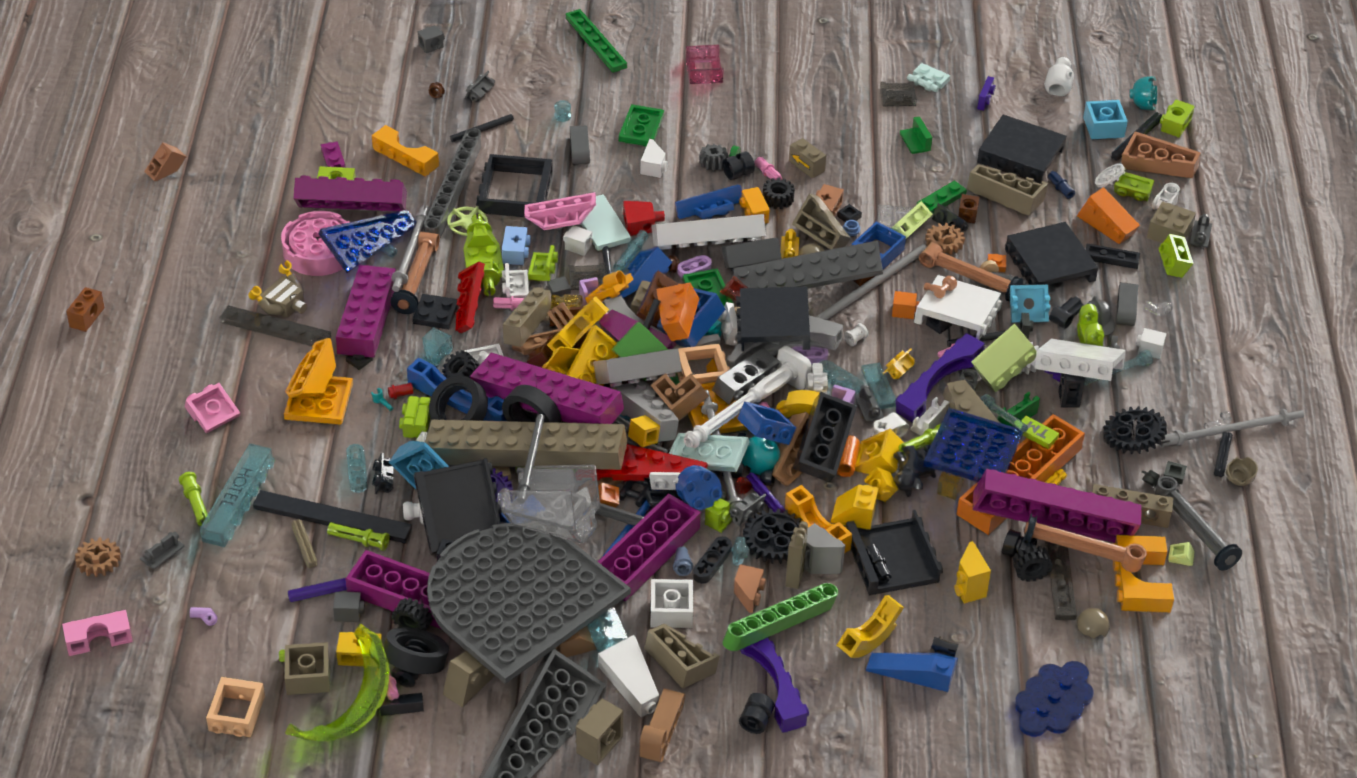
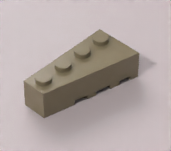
M978 164L970 172L967 190L1000 203L1007 208L1019 211L1021 214L1030 216L1044 201L1048 183L1042 181L1039 184L1033 182L1034 179L1028 177L1026 180L1020 179L1013 173L1001 174L998 169Z

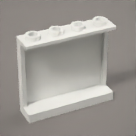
M937 275L932 284L942 286V281L945 277ZM957 281V287L954 290H947L943 298H937L934 292L928 290L917 306L914 323L921 325L926 316L976 330V339L980 340L982 335L985 336L987 328H990L992 319H995L997 311L1001 309V293Z
M1050 339L1037 350L1035 369L1111 381L1113 368L1122 370L1124 367L1126 350Z

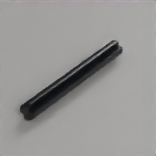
M1155 112L1136 132L1146 135L1160 122L1162 114ZM1134 132L1111 153L1112 159L1118 161L1122 157Z

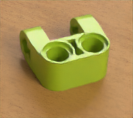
M1086 304L1081 307L1079 312V321L1077 323L1079 341L1083 344L1103 346L1104 332L1102 326L1098 324L1096 306Z

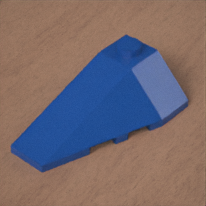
M659 247L639 252L627 268L629 270L627 274L631 273L634 280L628 284L629 287L620 291V295L617 297L622 296V298H625L638 290L642 280L651 282L658 270L666 274L672 261Z

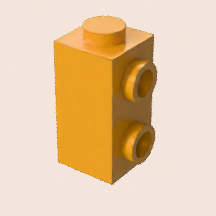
M759 187L742 190L739 204L741 208H744L745 216L764 214L765 224L769 223L770 209Z

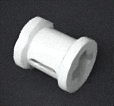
M861 323L857 324L851 331L847 330L844 332V339L850 346H855L859 340L866 339L869 336L867 328Z

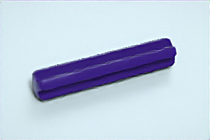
M750 472L746 476V481L760 497L766 494L764 502L773 512H776L777 509H780V513L786 511L756 474Z
M341 578L289 590V601L295 602L347 590L346 579Z

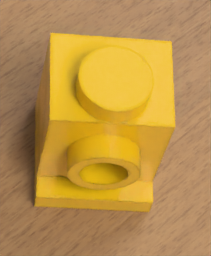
M878 467L864 479L868 485L878 488L877 499L884 502L891 498L898 490L891 473Z

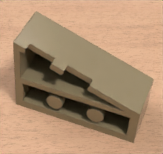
M809 193L792 225L830 250L846 247L850 236L822 199Z
M966 380L947 383L943 397L944 400L949 402L948 411L960 443L997 437L1002 426L1001 423Z
M465 651L450 661L443 695L463 707L495 675L470 653Z

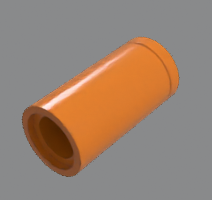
M848 435L837 470V474L842 477H850L855 472L860 441L855 436Z

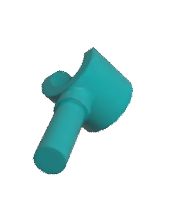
M377 388L378 394L371 392L374 403H381L390 411L393 410V407L384 399L381 388Z

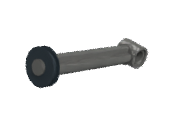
M1170 476L1159 478L1155 495L1173 497L1172 508L1216 555L1214 565L1219 570L1224 571L1233 567L1240 560L1242 549L1237 544L1227 545L1179 493L1177 481Z

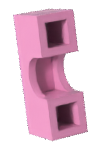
M126 610L62 624L69 656L90 652L89 644L92 639L98 636L109 638L112 647L133 642Z

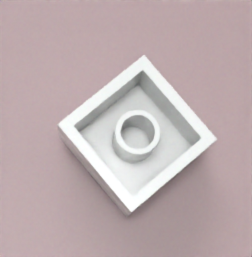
M651 579V627H657L665 623L672 628H692L693 580Z

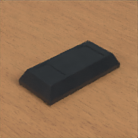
M676 490L644 491L650 508H654L668 494L682 501Z

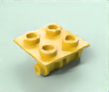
M559 346L554 350L552 357L542 368L566 375L569 370L568 368L573 363L580 349Z

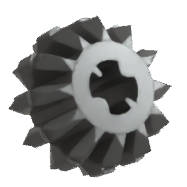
M707 144L706 147H702L699 154L701 167H706V170L711 169L713 172L716 169L721 171L723 159L729 157L726 148L722 147L721 144Z

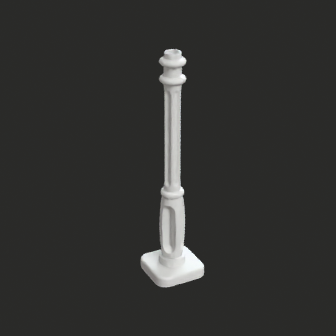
M788 346L779 349L777 359L780 363L777 370L763 378L753 388H750L746 395L701 426L696 425L693 428V432L687 431L684 438L685 445L689 448H697L700 442L707 441L708 435L740 413L744 401L753 404L759 403L786 383L798 390L807 388L808 373H811L812 367L810 360Z

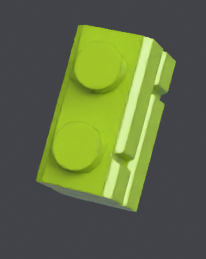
M409 396L407 404H403L402 415H404V418L400 417L399 429H402L404 437L418 438L422 431H428L430 397L419 398L417 396Z

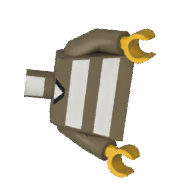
M288 260L284 263L287 269L282 264L279 266V272L286 274L287 277L282 276L263 293L259 286H254L248 294L249 298L257 300L261 309L269 315H280L286 318L295 311L303 314L307 309V304L304 303V291L295 274L291 273L292 264Z

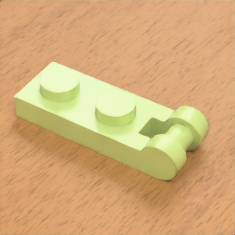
M921 201L890 229L908 238L933 214Z

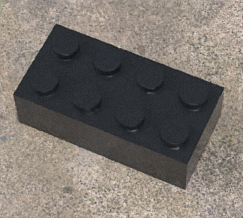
M820 392L814 399L793 469L830 482L837 474L857 405Z

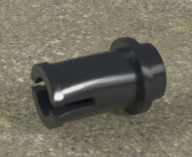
M939 636V638L934 637L931 649L934 652L940 651L955 657L959 644L943 640Z

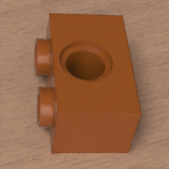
M87 287L81 291L66 311L70 328L87 332L105 308L101 291Z

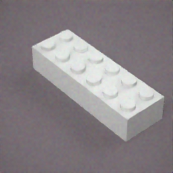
M764 214L652 225L653 246H658L660 249H671V245L675 244L676 248L690 247L689 243H694V246L708 245L707 241H712V244H724L727 239H729L730 243L743 242V238H747V241L761 240V236H766Z

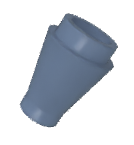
M679 547L676 549L673 570L679 576H687L693 569V563L687 548Z

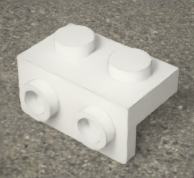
M505 263V270H502V281H506V283H502L503 294H506L507 298H511V296L513 298H525L529 293L528 270H509V263Z
M726 302L724 306L726 310L720 316L719 321L722 322L721 329L725 344L734 346L737 344V341H735V335L738 333L737 316L734 304Z
M650 472L651 490H676V483H678L680 473Z

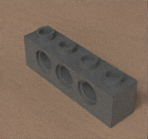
M763 347L720 375L712 391L727 404H731L743 397L745 393H748V390L753 388L763 378L776 371L780 361Z

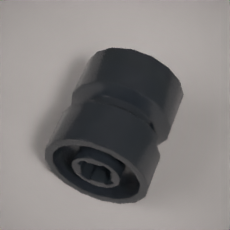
M747 151L736 154V156H730L722 161L723 171L729 180L737 179L742 174L748 175L755 170L754 160Z
M1009 529L1001 552L1013 557L1016 553L1020 554L1019 550L1022 549L1024 551L1027 546L1030 549L1032 545H1037L1038 539L1032 537L1030 544L1027 540L1023 543L1024 537L1021 532Z
M762 693L750 694L739 718L740 726L753 734L763 733L775 707L773 700Z

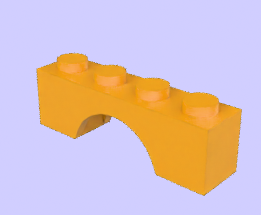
M384 125L372 135V147L375 151L397 161L416 173L426 177L439 167L438 152L427 146L419 148L402 146L399 144V132L387 125Z
M800 485L786 493L785 510H788L790 515L795 513V519L801 518V522H806L808 528L814 523L824 528L829 534L845 544L844 553L851 550L852 533L840 522L831 524L825 520L816 506L814 496Z

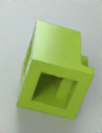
M720 498L714 501L712 507L705 508V525L722 533L733 519L730 517L731 514L729 512L730 503Z

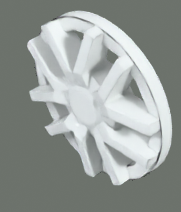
M1114 164L1102 171L1095 179L1096 186L1103 188L1108 184L1113 185L1112 182L1115 180L1119 181V177L1125 174L1124 170H1126L1123 164Z

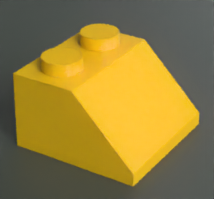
M891 429L861 441L855 471L870 474L878 467L893 474L898 469L899 464L893 454L899 452V445L904 442Z
M857 485L838 496L831 517V523L836 524L840 522L842 525H846V522L854 521L856 527L870 530L876 508L878 488L870 485Z
M973 541L969 542L960 560L959 569L956 573L957 582L954 586L956 595L960 596L964 604L987 597L991 574L989 566Z

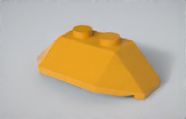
M330 338L315 342L312 345V350L302 359L285 390L290 398H309L316 395L319 396L325 392L326 386L336 368Z

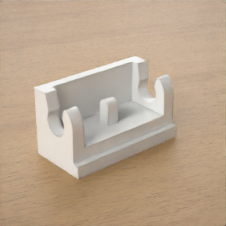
M935 397L932 400L931 407L920 418L916 417L913 420V426L910 430L921 436L925 430L934 429L936 425L941 424L948 416L949 402L944 400L940 406L937 403L938 397Z

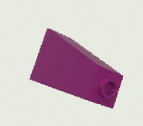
M612 309L600 318L599 324L603 331L614 341L618 342L638 321ZM650 327L649 331L668 350L676 346L675 341H671L668 335Z

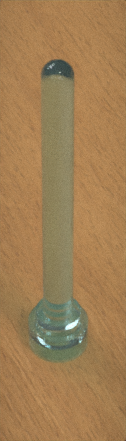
M1149 350L1139 352L1136 358L1124 362L1122 370L1113 368L1112 375L1137 365L1147 366L1152 364V354ZM1085 377V385L1101 379Z
M988 394L981 396L980 399L990 411L992 410L1022 432L1028 430V426L998 406L992 396Z

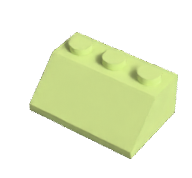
M1013 324L971 362L980 377L997 392L1005 387L1010 379L1017 376L1026 365L1035 360L1037 351L1020 329Z

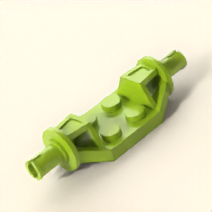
M475 214L471 218L472 223L467 228V238L463 248L465 265L468 268L478 261L485 264L484 277L480 287L484 289L486 296H489L488 291H490L492 296L496 292L494 286L500 282L502 270H504L500 245L492 233L491 225L483 221L482 215L478 214L477 219Z

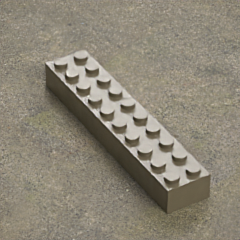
M431 420L425 442L447 465H460L487 458L488 463L491 462L492 466L525 467L535 422ZM543 422L534 467L621 470L627 445L625 425Z

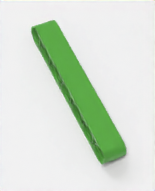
M831 583L821 584L731 623L724 636L723 646L730 651H738L832 609L838 595L837 587Z

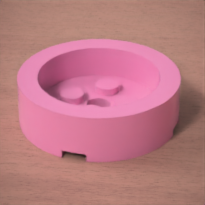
M329 211L307 212L299 215V218L295 221H289L282 231L281 241L284 260L291 262V268L301 274L310 276L330 275L347 267L355 257L356 241L353 225L350 221L344 220L340 214Z

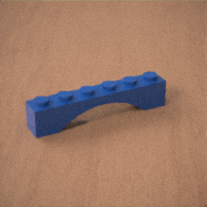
M419 357L407 368L408 383L411 382L413 388L429 396H432L437 386L447 379L433 364ZM463 389L459 390L450 397L447 405L467 414L472 404L471 393ZM498 396L488 397V409L483 421H507L502 411L504 399Z

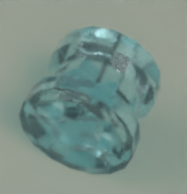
M564 100L556 102L554 104L555 119L560 122L570 120L571 104Z

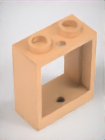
M719 344L678 348L682 369L681 372H677L680 382L692 374L688 363L690 360L714 358L718 372L693 375L700 384L716 382L720 375L730 370L725 361V353L721 350Z
M221 677L206 717L208 731L218 734H232L238 737H251L265 698L263 683ZM224 697L251 701L245 719L218 715Z

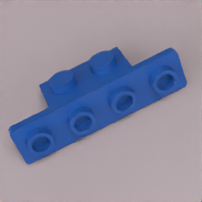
M738 184L676 201L677 218L683 219L696 215L706 220L711 219L712 216L717 214H728L729 211L734 210V204L739 203V198L742 196L741 185Z

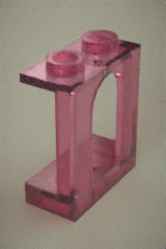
M719 45L686 46L685 60L690 84L723 83L724 68H721ZM711 62L712 69H696L695 63Z

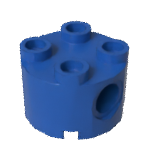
M692 465L687 467L678 476L679 480L676 483L678 496L682 501L697 510L712 507L714 501H717L722 496V486L719 478L702 466Z

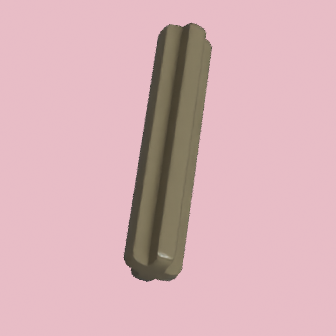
M300 519L292 521V529L306 566L310 569L316 567L317 559L303 522Z

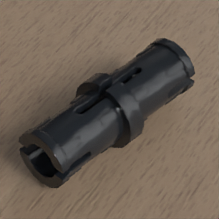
M875 544L868 545L865 549L881 583L888 582L892 575L887 569L885 558L880 555Z

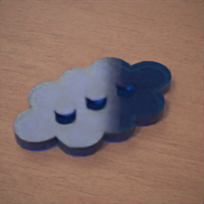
M1078 661L1067 662L1062 667L1055 664H1046L1039 669L1037 677L1027 680L1025 691L1018 693L1015 698V708L1021 714L1019 727L1024 734L1037 737L1045 733L1046 730L1052 733H1064L1069 730L1071 720H1077L1082 716L1084 706L1091 703L1094 695L1092 686L1087 683L1089 677L1087 666Z

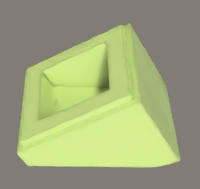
M1190 542L1170 545L1168 561L1193 566L1195 551Z

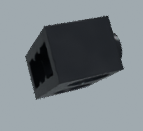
M1061 373L1058 389L1061 407L1080 408L1085 377Z

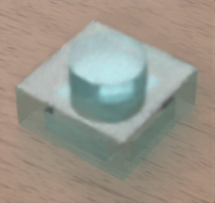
M737 536L732 547L733 565H742L744 558L748 557L749 548L746 546L745 537Z

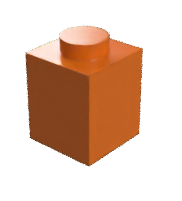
M895 291L892 317L914 319V313L920 301H916L917 293Z

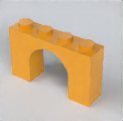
M1117 535L1115 543H1112L1125 548L1130 544L1143 546L1147 555L1142 565L1165 564L1167 556L1165 537ZM1113 560V571L1117 572L1115 575V586L1119 588L1117 590V602L1121 604V611L1171 613L1174 602L1172 583L1141 581L1131 572L1126 571L1122 567L1121 562Z

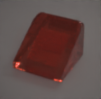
M733 276L720 293L736 300V296H740V288L748 287Z

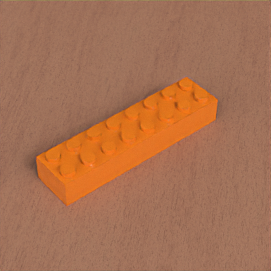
M1052 414L1042 423L1059 433V438L1049 449L1026 438L991 470L1045 482L1082 449L1085 433ZM977 482L959 498L956 515L989 535L1007 518L972 510L973 494L978 484Z

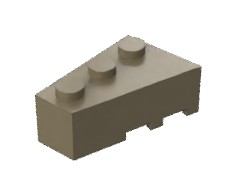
M665 623L647 632L644 649L682 689L715 674L720 657L716 653L710 654L703 650L701 644L697 643L695 645L686 640L684 634Z

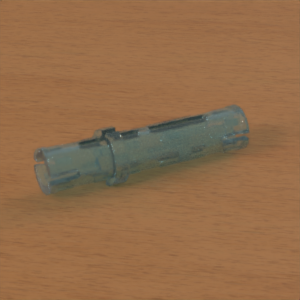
M640 230L636 237L630 240L627 249L613 265L615 271L623 272L636 253L642 250L643 244L649 238L647 232Z

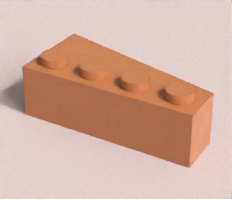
M1135 131L1122 154L1121 164L1127 170L1193 178L1199 167L1201 152Z

